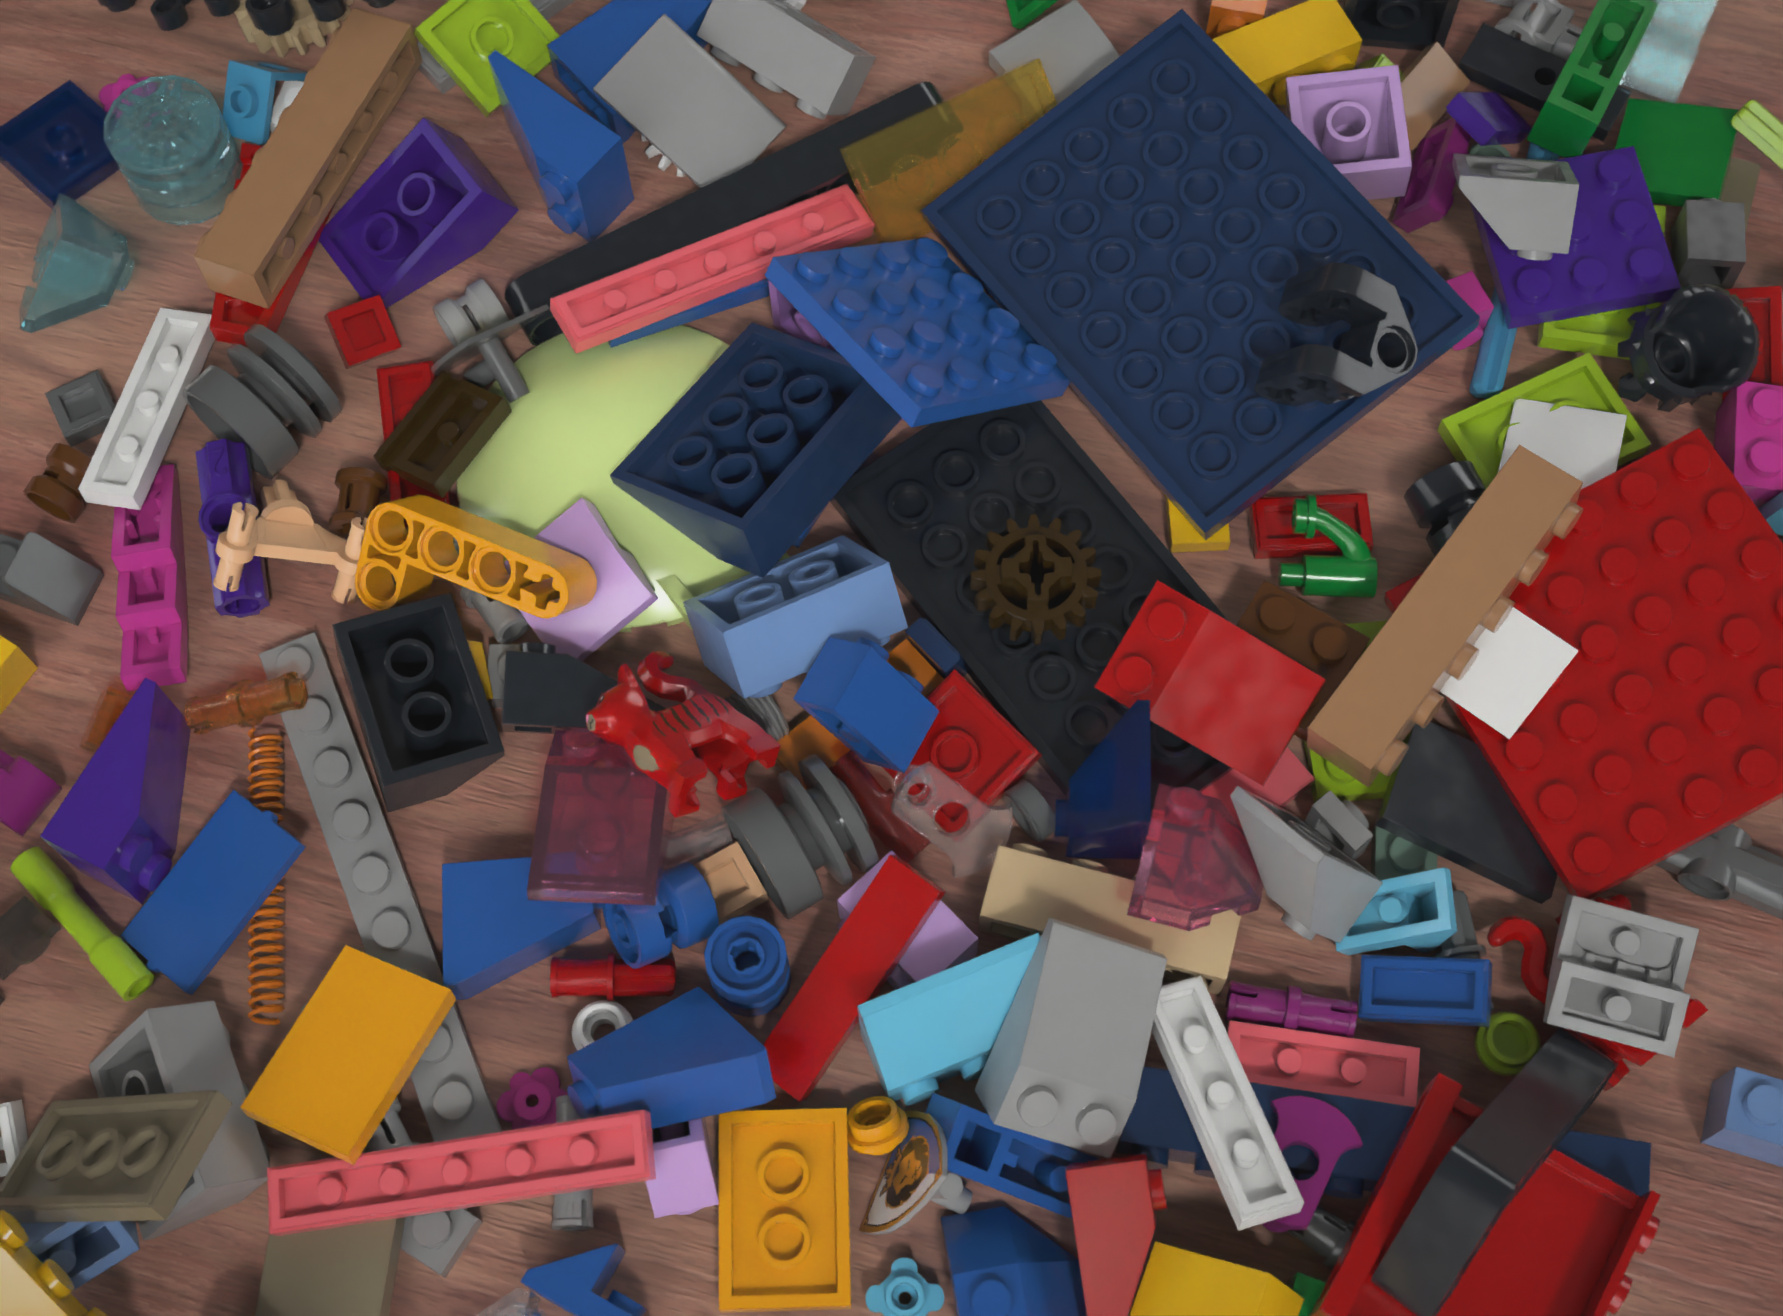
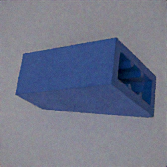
M592 852L442 864L443 986L451 989L456 1000H467L600 930L601 909H603L602 900L606 893L611 892L608 871L599 872Z
M700 986L567 1056L573 1083L567 1086V1092L575 1111L581 1119L646 1110L651 1114V1126L654 1129L765 1104L776 1098L767 1049Z

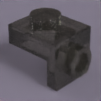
M26 896L0 917V979L3 981L20 965L31 963L40 957L48 948L50 939L61 930L58 924L43 909Z

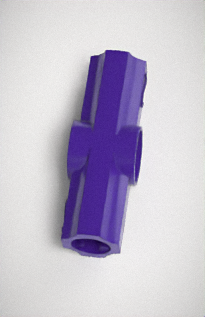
M227 439L206 442L201 450L195 452L202 501L198 522L207 540L215 609L220 615H230L238 618L260 614L263 608L270 606L264 557L253 556L250 562L244 563L237 591L230 592L229 583L227 584L226 591L216 588L213 584L220 561L215 548L219 534L224 532L229 525L232 505L242 502L243 511L245 503L252 504L257 508L250 452L244 442H233Z

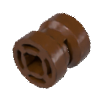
M55 443L46 456L47 467L44 474L32 477L24 489V495L32 503L52 516L65 522L75 523L84 510L83 496L78 488L91 462V458L68 445Z

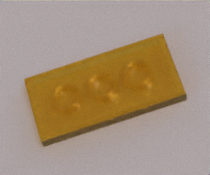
M1040 58L1027 61L840 149L866 213L874 223V231L879 243L917 239L932 232L931 227L924 221L921 210L1058 105Z

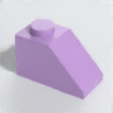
M705 1117L652 1129L656 1179L646 1181L654 1217L660 1218L673 1214L687 1215L701 1208L718 1205L715 1168Z

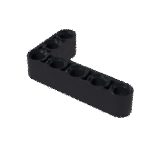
M1560 1027L1445 1156L1377 1267L1371 1282L1416 1316H1436L1458 1285L1504 1210L1589 1109L1613 1075L1618 1063L1568 1029Z

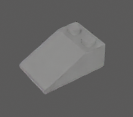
M1049 917L975 1087V1091L993 1124L1111 1158L1137 1099L1167 958L1163 954Z

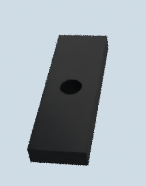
M1483 23L1458 67L1468 79L1541 112L1567 61ZM1618 85L1592 137L1603 142L1605 141L1632 91Z

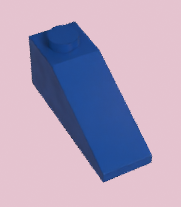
M935 1093L932 1094L925 1112L935 1117L943 1128L948 1148V1171L1073 1219L1065 1170L1068 1164L1101 1159L1063 1144L995 1125L988 1114Z

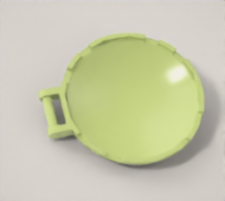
M679 325L612 348L608 342H605L577 354L564 333L541 343L514 362L530 393L509 403L497 380L488 389V391L504 397L512 412L457 479L456 489L459 509L534 538L580 498H584L596 506L619 547L634 556L659 598L619 632H632L633 627L651 626L667 622L668 626L685 622L692 630L683 604L684 601L751 573L717 559L613 484L610 475L730 345L708 333L685 325ZM785 553L779 561L789 558V555Z

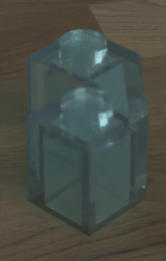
M1651 0L1659 5L1619 84L1675 104L1698 54L1699 43L1719 0Z

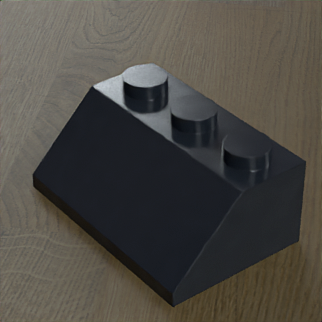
M451 592L332 624L337 656L388 813L446 796L505 756V751Z

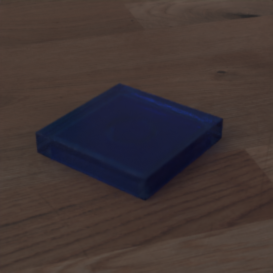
M71 80L0 126V163L56 214L143 154L140 141Z

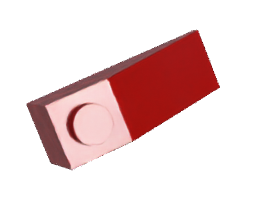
M1147 1154L1068 1164L1065 1171L1087 1316H1128L1156 1228L1155 1210L1167 1209L1161 1168L1149 1170Z

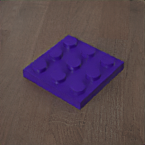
M1634 146L1552 160L1568 162L1579 183L1568 254L1553 253L1552 259L1543 261L1517 256V250L1509 249L1470 202L1508 329L1665 302L1670 299L1674 292L1681 288Z

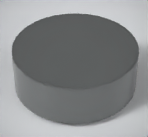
M1022 779L1004 792V802L1008 811L1019 827L1032 840L1041 842L1059 828L1056 816L1049 804L1028 781Z

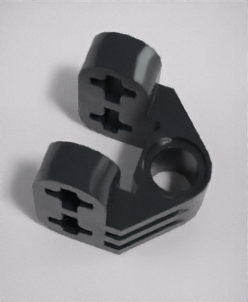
M1337 262L1325 264L1290 277L1286 281L1278 311L1282 316L1290 321L1306 326L1319 327L1343 320L1349 323L1351 327L1349 331L1343 333L1339 350L1324 345L1306 344L1267 356L1262 360L1255 383V391L1263 398L1282 405L1297 406L1317 400L1329 405L1354 396H1362L1408 373L1417 361L1418 349L1396 287L1358 266Z

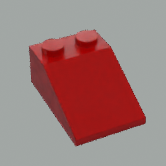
M1157 580L1094 687L1264 786L1327 680L1211 610Z

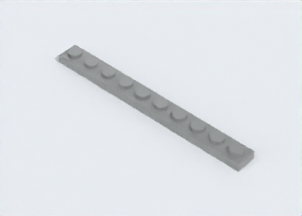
M313 632L259 653L366 954L443 986L441 964L320 639ZM454 1003L410 1074L434 1142L502 1132Z

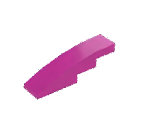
M174 464L159 466L141 510L114 507L111 558L118 571L115 617L123 631L120 678L127 691L137 690L145 677L156 682L158 686L187 682L188 624L183 523L178 472Z

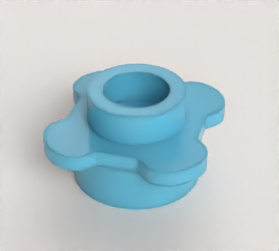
M899 1258L892 1263L891 1274L880 1285H873L867 1290L865 1300L871 1312L881 1313L883 1316H927L929 1312L938 1311L942 1308L944 1292L938 1284H929L917 1272V1264L914 1260ZM902 1292H908L911 1295L909 1304L904 1305L899 1302L898 1297Z

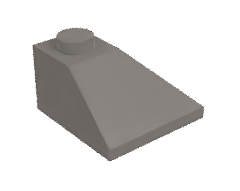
M1453 154L1452 166L1458 187L1509 249L1517 250V256L1543 261L1552 259L1553 253H1569L1579 183L1568 162Z
M1237 786L1230 797L1266 894L1286 910L1281 920L1296 933L1310 941L1313 940L1316 934L1340 943L1383 882L1299 816Z

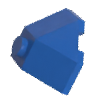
M1005 1206L941 1217L957 1316H1087L1079 1259Z

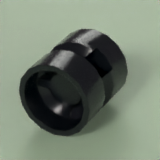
M1458 461L1439 467L1414 482L1405 492L1404 499L1418 526L1430 529L1426 541L1434 557H1436L1486 490L1470 461Z

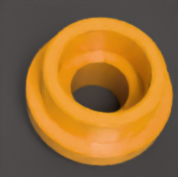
M873 1096L859 1101L850 1109L847 1116L848 1144L854 1151L862 1154L883 1155L889 1153L905 1139L909 1132V1122L905 1111L898 1107L893 1099L885 1096Z

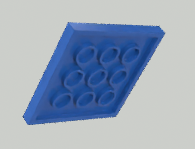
M929 237L773 257L765 273V277L911 428L1063 396L1070 384L1068 378L1056 367L1057 359L1054 354L1047 348L1035 344L1020 328L1018 319L1010 312L1001 309L983 291L982 284L958 267L948 257V252L943 245Z

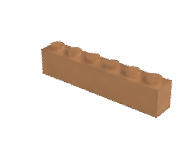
M353 7L342 26L335 29L326 51L316 66L309 69L304 85L291 105L282 111L277 127L264 147L258 149L255 153L251 167L237 189L232 190L227 196L224 209L210 231L204 233L198 242L193 257L210 290L267 309L271 307L423 62L411 24Z
M1519 445L1309 725L1307 747L1368 788L1380 772L1389 777L1408 751L1409 746L1403 740L1415 724L1424 729L1440 709L1444 697L1438 693L1450 676L1458 681L1461 680L1474 663L1480 651L1473 646L1485 629L1495 633L1508 617L1515 603L1509 599V596L1520 582L1530 586L1537 578L1549 558V555L1543 552V550L1554 535L1562 540L1565 539L1577 523L1583 512V508L1577 505L1583 482Z

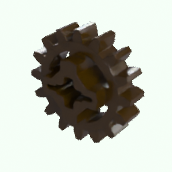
M1031 514L1028 527L1022 529L1011 518L1006 520V536L1002 537L990 531L986 535L988 551H975L974 567L978 570L971 572L970 582L972 590L980 591L975 595V608L977 611L992 609L989 615V627L993 630L1004 623L1009 624L1010 640L1016 641L1021 636L1023 630L1031 632L1034 645H1041L1043 632L1051 630L1059 641L1065 639L1066 622L1069 621L1071 624L1081 628L1085 624L1086 619L1084 608L1095 609L1098 592L1093 588L1099 587L1101 581V569L1091 567L1095 564L1096 550L1094 547L1079 549L1082 532L1079 529L1070 532L1067 536L1060 533L1061 519L1055 518L1048 528L1040 527L1037 514ZM1019 551L1013 558H1007L1011 554ZM1032 564L1036 565V575L1040 576L1039 595L1035 594V583H1031ZM1057 600H1065L1059 606L1048 610Z

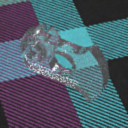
M931 762L920 766L909 765L905 773H897L894 779L895 794L891 805L892 813L951 858V874L954 878L976 873L995 860L998 845L1005 847L1012 828V807L1009 803L1001 806L985 804ZM914 784H925L923 791L919 794L907 795L908 790ZM950 802H958L964 805L968 816L966 823L961 829L952 833H945L936 828L934 823L935 814L941 806Z

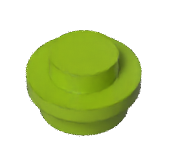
M1498 1012L1491 1015L1490 1027L1479 1026L1475 1036V1048L1481 1062L1489 1070L1503 1076H1516L1541 1048L1540 1037L1534 1025L1522 1015L1514 1012Z

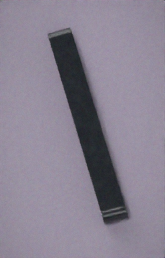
M922 82L913 85L523 274L507 287L504 299L515 318L546 304L550 308V299L839 186L848 184L853 193L857 195L949 149L961 136L962 125L934 84ZM550 309L522 328L529 342L534 346H538L563 333Z

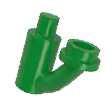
M1307 494L1305 499L1295 498L1292 507L1293 534H1303L1304 538L1313 539L1315 530H1318L1341 549L1343 556L1303 555L1301 563L1280 562L1278 585L1300 587L1302 596L1374 598L1378 578L1376 557L1371 556L1370 549L1363 538L1348 524L1318 507L1314 494Z

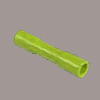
M32 847L21 853L14 860L10 867L12 874L43 909L55 916L88 954L91 964L124 1001H131L139 997L152 985L155 979L153 973L119 936L114 935L76 893L73 883L41 847Z

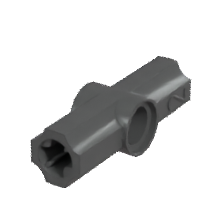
M1732 824L1655 864L1660 868L1677 874V880L1680 885L1696 895L1713 900H1729L1733 898L1783 920V858L1751 845L1753 840L1750 835Z

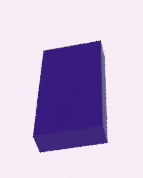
M1459 92L1445 107L1447 109L1446 112L1480 146L1519 144L1529 135L1532 129L1497 92Z

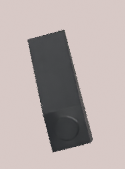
M539 642L520 643L519 651H506L502 710L503 732L597 736L588 730L586 714L596 707L600 695L618 685V681L569 654L556 653V646L553 644ZM645 697L650 710L658 712L667 709Z

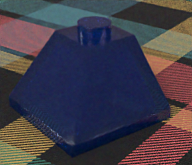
M1137 700L1071 776L1066 800L1055 799L1054 837H1066L1065 857L1140 859L1151 823L1150 700Z

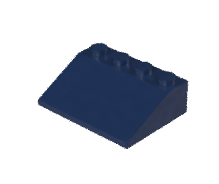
M751 322L611 473L610 477L613 484L717 559L764 578L900 421L901 416L839 352Z

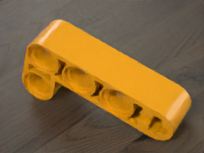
M419 494L379 504L370 512L355 574V588L358 597L363 604L372 610L378 611L421 599L428 593L434 575L536 617L546 619L587 605L593 599L597 590V578L594 569L580 556L437 499ZM404 518L408 524V531L406 530L404 525ZM454 537L459 545V553L456 551L453 543ZM504 556L510 564L511 575L505 569ZM392 574H393V576H394V578H395L396 586H395V584L393 583Z

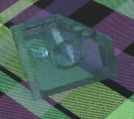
M60 193L37 245L33 259L36 263L31 280L38 284L36 288L27 286L24 290L19 307L20 329L33 333L108 306L114 290L124 291L133 272L135 261L129 258L127 237L72 198Z

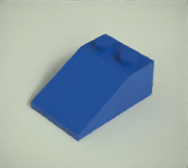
M495 50L488 56L504 117L548 208L549 218L560 230L567 234L576 232L588 242L597 239L634 200L622 137Z

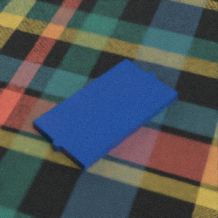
M235 790L230 793L120 935L148 960L147 968L157 973L162 972L185 993L194 994L306 848L304 844L277 824L278 816L269 810L261 811Z

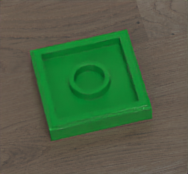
M1629 98L1615 149L1634 146L1654 204L1683 207L1686 200H1700L1704 198L1721 200L1738 131L1732 127L1731 120L1739 110Z

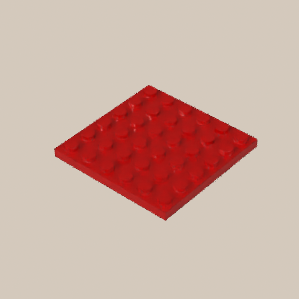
M1700 428L1581 489L1577 505L1583 508V512L1573 529L1563 540L1554 535L1543 550V552L1549 555V558L1537 578L1530 586L1520 582L1509 596V599L1515 602L1513 606L1515 609L1579 650L1512 737L1508 739L1444 695L1473 742L1478 745L1511 802L1567 890L1574 896L1591 899L1783 797V543ZM1423 573L1385 592L1384 602L1392 614Z

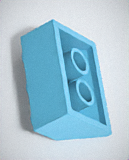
M1039 933L857 1005L860 1034L886 1097L894 1101L903 1098L905 1105H913L931 1098L933 1093H939L940 1087L938 1083L962 1074L964 1081L980 1078L1040 940Z

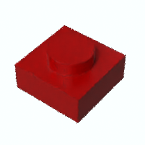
M380 294L328 312L324 316L346 369L396 352L401 348Z

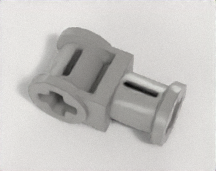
M1513 0V9L1508 17L1499 20L1494 27L1515 38L1520 33L1521 41L1565 61L1568 60L1583 31L1582 28L1571 23L1575 11L1558 3L1557 0ZM1536 3L1537 7L1532 13L1530 11L1531 5Z

